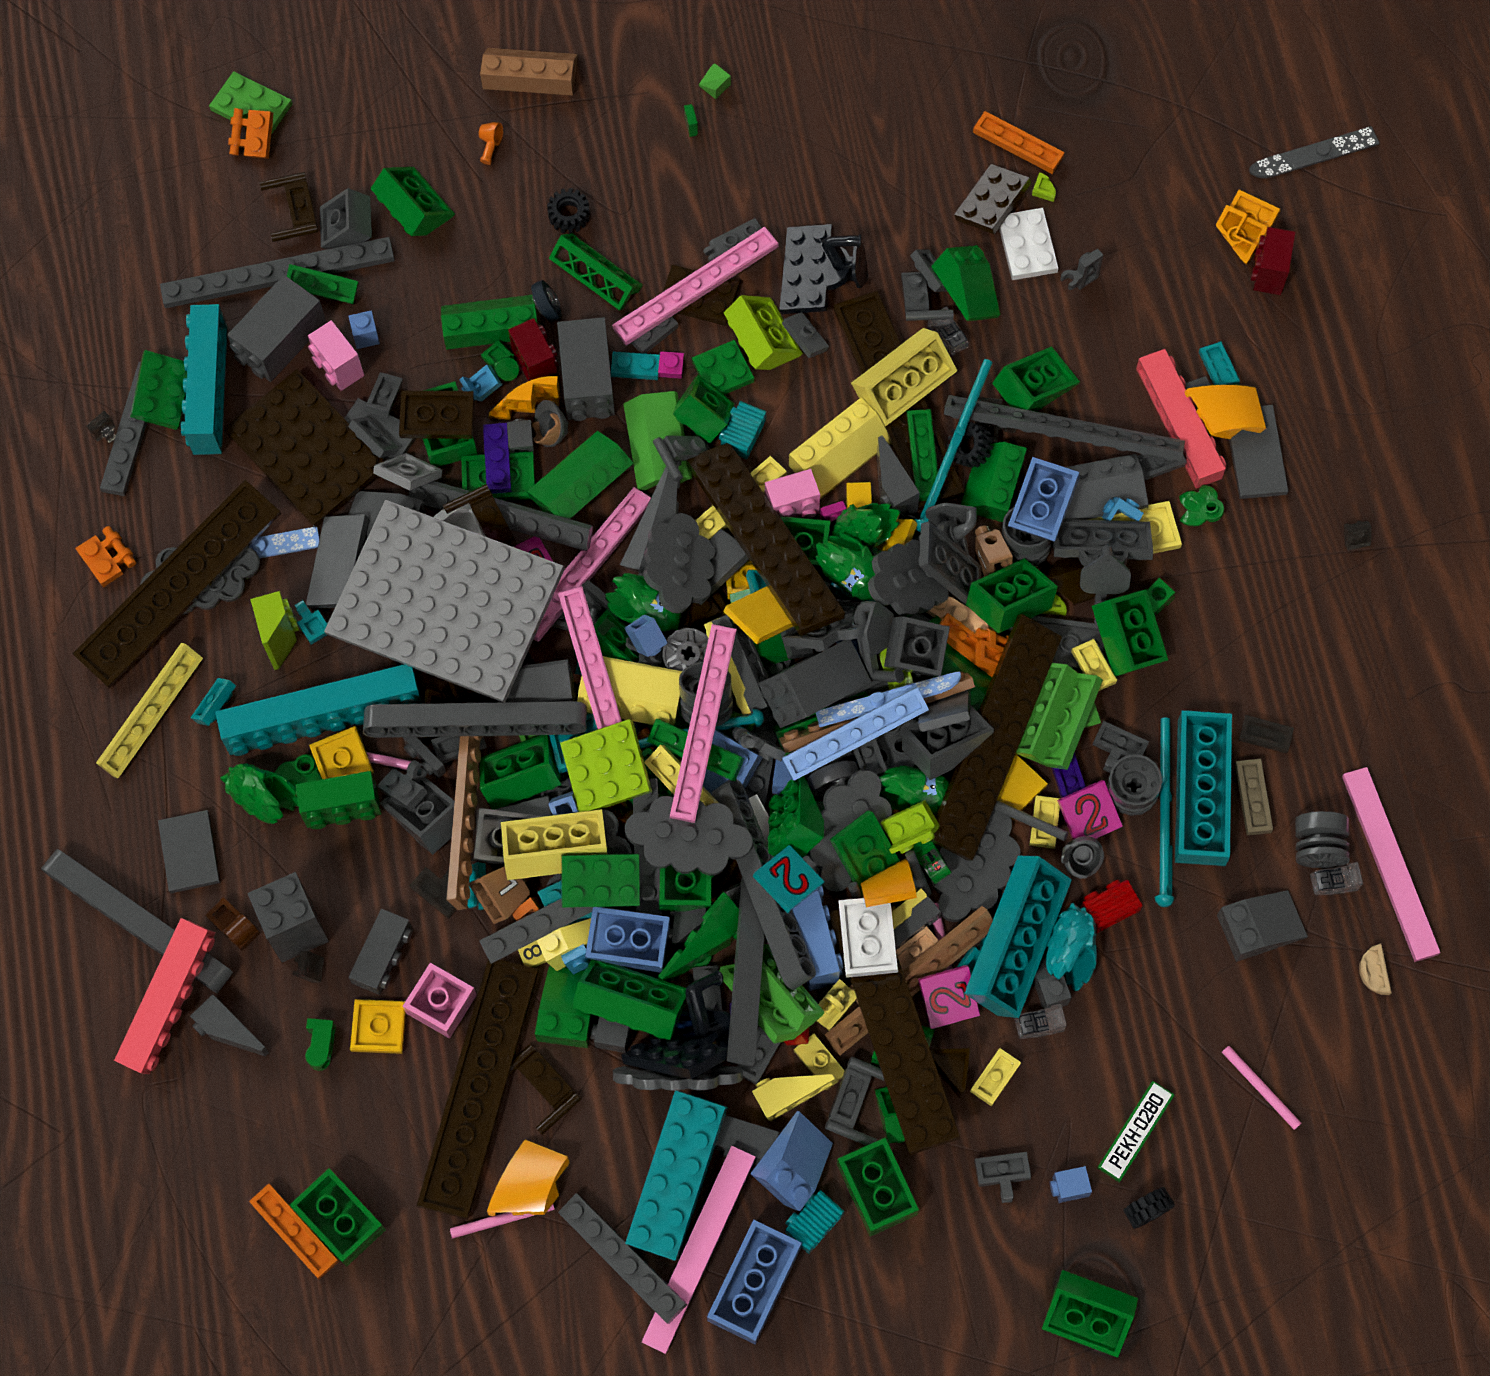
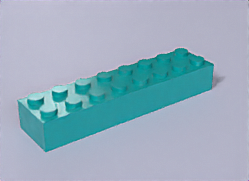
M400 665L215 711L220 737L228 753L241 756L247 754L249 750L257 748L264 750L271 748L273 744L281 742L285 744L293 743L297 738L305 736L310 738L317 737L321 732L329 730L341 731L346 726L353 724L363 725L364 710L369 705L422 704V699L413 668L407 665Z

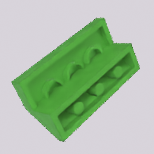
M675 391L641 394L623 404L638 490L646 491L656 486L666 467L653 444V440L661 437L663 440L666 436H685L683 424L678 422L673 415L675 406L679 401L678 393ZM681 461L682 465L679 466V471L683 476L680 484L692 478L686 461Z
M1051 663L1016 754L1047 767L1068 770L1103 680L1097 675L1077 673L1067 664Z
M764 944L758 1024L773 1043L793 1040L821 1018L824 1011L803 985L795 990L785 985L770 946ZM735 964L721 966L719 970L723 974L724 983L731 991H733Z

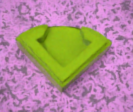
M1039 173L1032 196L1054 202L1056 190L1048 176Z
M1056 594L1052 608L1041 614L1066 616V604Z

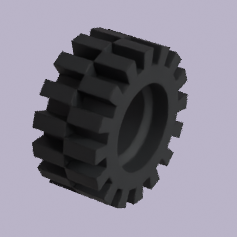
M564 188L561 189V194L556 191L554 198L552 196L549 198V203L547 204L550 224L554 225V229L558 231L560 228L561 233H565V230H568L570 234L573 233L572 229L579 232L580 226L582 228L586 227V222H589L590 216L589 202L584 194L580 195L579 190L576 189L575 193H573V188H569L568 192H565ZM564 206H575L578 210L573 216H563L560 214V209Z
M968 422L965 434L962 437L953 461L973 468V466L980 467V463L984 464L987 462L984 458H989L991 454L988 453V450H993V446L989 445V443L993 442V438L989 437L991 435L990 431H987V428ZM973 436L975 441L974 447L967 454L966 443Z
M1161 1187L1134 1201L1124 1208L1123 1211L1132 1227L1136 1229L1170 1211V1209L1174 1208L1175 1204L1166 1188Z

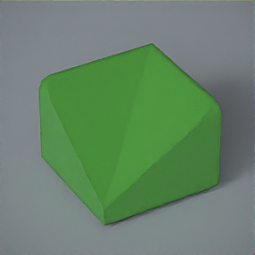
M714 63L699 83V87L717 99L731 85V75Z

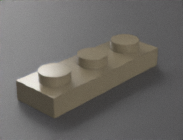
M1261 759L1236 761L1235 769L1246 835L1272 833L1273 826Z

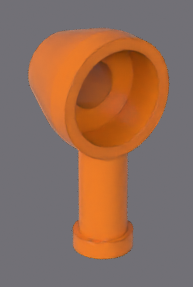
M498 122L482 124L479 128V138L487 142L480 162L486 165H491L494 148L501 143L503 138V126Z

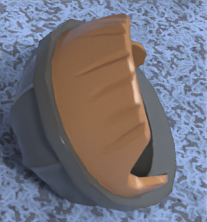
M543 400L535 410L532 427L536 435L533 441L545 447H555L568 434L569 422L555 402Z

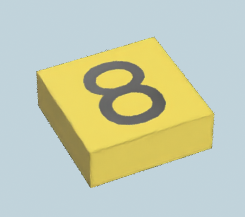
M537 940L518 950L524 966L534 968L546 963Z

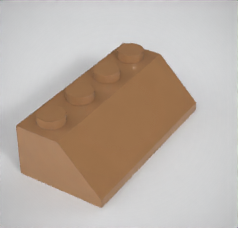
M487 48L482 57L480 72L482 87L489 90L573 95L578 55Z

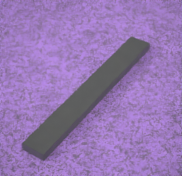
M742 877L727 1061L752 1067L755 1063L764 931Z

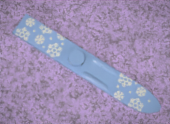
M311 527L258 537L249 547L257 552L259 558L318 548V528Z
M960 671L882 693L876 692L868 697L822 709L816 712L819 727L862 716L915 687H918L923 698L943 693L958 684L961 679Z

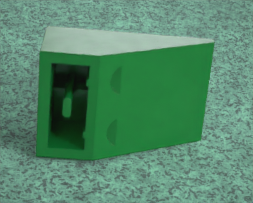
M805 776L795 781L791 779L778 795L775 794L769 802L768 853L775 857L790 845L803 858L824 838V819Z

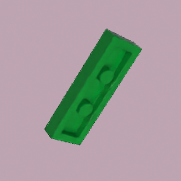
M289 264L287 277L310 294L354 305L359 281Z

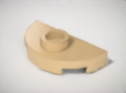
M1382 945L1372 946L1363 955L1359 963V974L1363 983L1371 991L1380 995H1390L1392 992Z

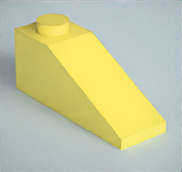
M591 918L558 928L537 940L546 962L556 971L565 967L561 955L582 944L587 948Z
M833 1074L782 1077L772 1080L766 1078L757 1083V1088L752 1092L766 1118L773 1121L838 1083Z

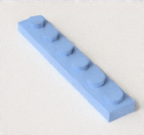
M915 687L782 757L795 781L928 711L929 708L918 687Z

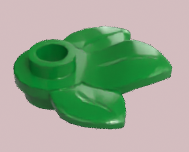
M1202 485L1199 492L1188 491L1179 496L1181 504L1187 509L1180 519V522L1185 525L1200 526L1206 521L1216 522L1224 514V505L1218 500V494L1211 486ZM1212 507H1215V508H1216V509L1213 510V511H1209V510H1208L1209 508H1212Z
M308 754L299 756L295 761L284 762L275 771L276 774L285 777L295 788V784L322 780V777L317 772L318 767L314 757ZM305 764L310 765V769L307 771L302 770Z

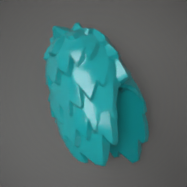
M1071 903L1067 911L1059 915V919L1053 928V934L1049 938L1046 968L1050 975L1054 974L1058 980L1066 972L1067 985H1072L1074 991H1079L1084 983L1087 984L1096 967V923L1085 907L1080 909L1077 905Z

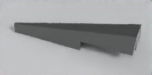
M674 461L679 469V466L682 465V462ZM667 467L664 469L620 565L630 571L643 574L645 567L648 565L644 558V551L650 544L648 541L649 531L656 523L668 524L671 517L678 514L679 502L676 500L680 481L675 482Z

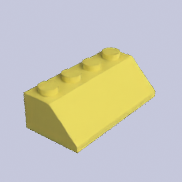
M922 328L851 384L859 399L862 397L878 414L883 425L887 426L956 373L957 369L938 332Z
M861 397L789 454V467L795 473L811 469L821 499L877 455L878 437L883 435L887 443L890 444L887 430L878 414Z
M603 656L621 719H631L635 722L654 725L657 718L675 726L681 699L679 676L682 671ZM581 677L577 702L584 703L587 706V712L593 713L583 677Z
M602 809L501 822L503 856L507 880L561 874V855L608 854Z

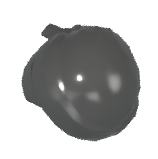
M1081 836L1065 845L1062 850L1061 862L1065 864L1067 871L1072 876L1085 879L1100 869L1104 859V851L1101 844L1094 837Z

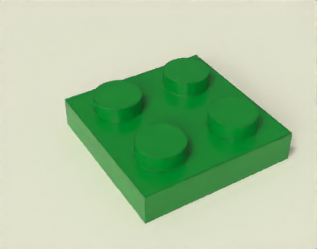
M735 340L692 357V363L698 375L723 395L754 383V376Z

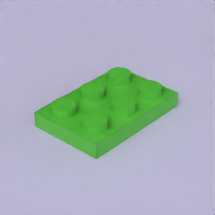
M233 71L209 107L212 112L229 120L233 117L234 108L243 109L244 119H248L249 110L270 111L274 113L272 134L292 106V101Z

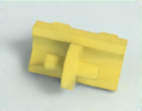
M839 979L818 1004L823 1009L824 1014L817 1022L828 1031L839 1022L857 1000L855 992L842 980Z

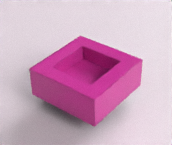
M660 352L658 377L682 379L684 353Z
M840 501L820 508V519L830 521V525H835L837 517L841 515L843 510H846L844 502Z

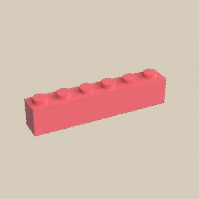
M1166 349L1139 358L1136 370L1170 438L1185 440L1183 455L1187 461L1185 468L1195 488L1197 489L1202 485L1221 480L1226 469V462L1222 456L1218 455L1214 438L1208 435L1205 423L1196 413L1195 402L1191 397H1186L1184 393L1186 384L1184 378L1181 375L1179 376L1176 371L1173 357L1168 355Z
M180 919L114 1061L142 1074H150L151 1071L156 1069L160 1059L158 1055L162 1047H165L170 1040L171 1034L169 1032L171 1027L181 1016L182 1010L180 1008L184 1000L188 999L192 992V982L195 976H198L203 969L204 962L202 961L206 952H209L214 945L215 939L213 937L216 932L192 921Z

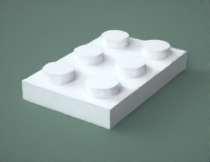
M1043 208L1010 213L999 227L1011 279L1018 280L1058 273V265Z
M864 898L839 900L846 978L898 973L891 903L866 907Z

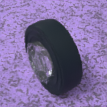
M544 280L531 285L532 297L541 315L549 322L559 319L562 313L560 302L554 290Z

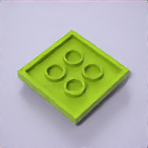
M628 719L560 742L578 812L600 810L652 792L633 720Z

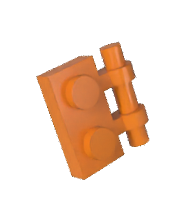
M234 108V114L230 121L232 133L231 138L228 139V145L230 146L229 155L239 156V147L245 148L244 156L269 159L274 113L270 111L249 110L248 119H244L243 109ZM242 127H247L246 139H240Z
M110 526L102 530L106 536L102 542L95 535L75 548L102 587L123 575L119 568L122 564L125 563L128 568L136 565L132 551L124 546L117 531L114 532ZM112 547H114V549L118 553L113 558L108 553V550Z
M978 628L975 632V637L981 640L976 643L975 665L995 672L1009 636L1003 637L996 634L994 630Z

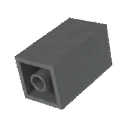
M283 275L227 335L231 343L230 348L235 353L234 358L243 366L247 364L260 379L266 378L272 382L309 342L308 335L327 322L320 300Z
M605 317L557 322L567 419L582 421L586 418L597 417L604 419L615 415Z
M843 640L831 645L828 650L816 652L758 684L763 697L767 700L773 712L774 719L778 722L779 727L782 728L820 711L871 683V680L852 641Z
M296 872L247 893L264 934L282 963L329 942L312 901Z

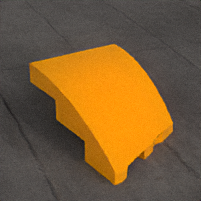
M1238 190L1231 205H1226L1216 223V227L1243 263L1248 265L1255 255L1260 235L1265 236L1267 227L1273 226L1281 210Z
M558 376L540 377L518 386L489 412V418L511 420L512 411L535 413L536 404L543 400H551L557 406H560L561 395Z
M1209 385L1188 388L1184 391L1186 397H1191L1198 407L1196 413L1205 423V427L1211 436L1231 439L1241 430L1261 433L1266 429L1255 387Z
M906 858L861 883L866 907L917 898L911 869Z
M524 1140L506 1167L487 1209L488 1215L496 1216V1213L511 1212L513 1216L524 1214L545 1215L559 1196L555 1182L569 1165L568 1156Z

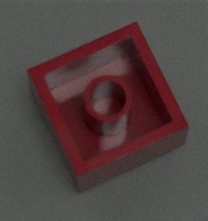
M1267 227L1265 236L1260 235L1258 247H1256L1254 255L1255 266L1252 269L1250 281H1254V291L1281 295L1289 274L1295 238L1294 231Z
M533 318L508 329L512 352L527 381L540 377L557 376L556 368H559L555 358L557 353L552 343L548 345L545 339L547 334L542 325L538 326Z

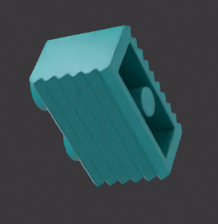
M740 401L737 408H732L729 425L720 432L719 440H721V445L725 443L731 444L738 456L748 459L767 420V411Z
M821 1190L816 1195L812 1194L799 1215L794 1212L785 1223L788 1226L785 1233L789 1237L801 1242V1248L808 1254L812 1252L844 1215V1210Z

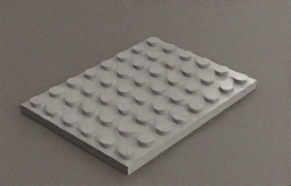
M385 500L324 632L331 637L505 703L565 568L558 563Z

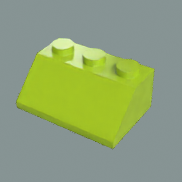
M741 295L724 312L728 325L735 332L740 346L744 348L749 357L750 364L755 369L771 370L803 354L798 344L782 325L783 318L770 297Z
M280 591L250 599L262 644L274 670L280 669L297 641L295 632L299 631L296 617H294L288 599H283Z

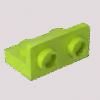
M925 800L889 816L881 822L882 827L893 844L889 849L891 854L898 851L905 853L914 847L913 844L920 841L922 844L935 838L934 834L940 827Z

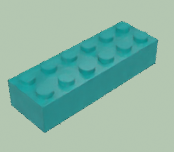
M219 304L190 305V314L186 315L189 335L185 336L188 357H184V368L187 371V378L183 379V390L186 393V400H182V412L185 414V421L181 422V434L185 436L186 445L190 446L193 455L222 454L228 326Z
M1182 710L1179 716L1177 731L1175 863L1226 866L1230 858L1232 714Z
M1040 856L1017 857L964 993L997 1016L1020 1017L1072 879Z
M680 1090L674 1092L625 1244L674 1261L679 1259L727 1112V1106Z

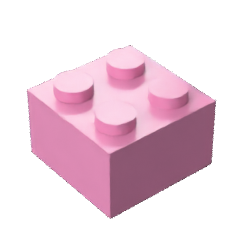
M332 320L308 335L310 341L308 348L313 355L312 360L319 369L323 367L326 371L325 376L332 386L336 384L340 391L364 376L357 352Z
M811 469L765 482V496L779 516L812 519L819 514L820 492Z
M430 963L407 998L403 1008L406 1014L450 1039L477 994L474 987Z

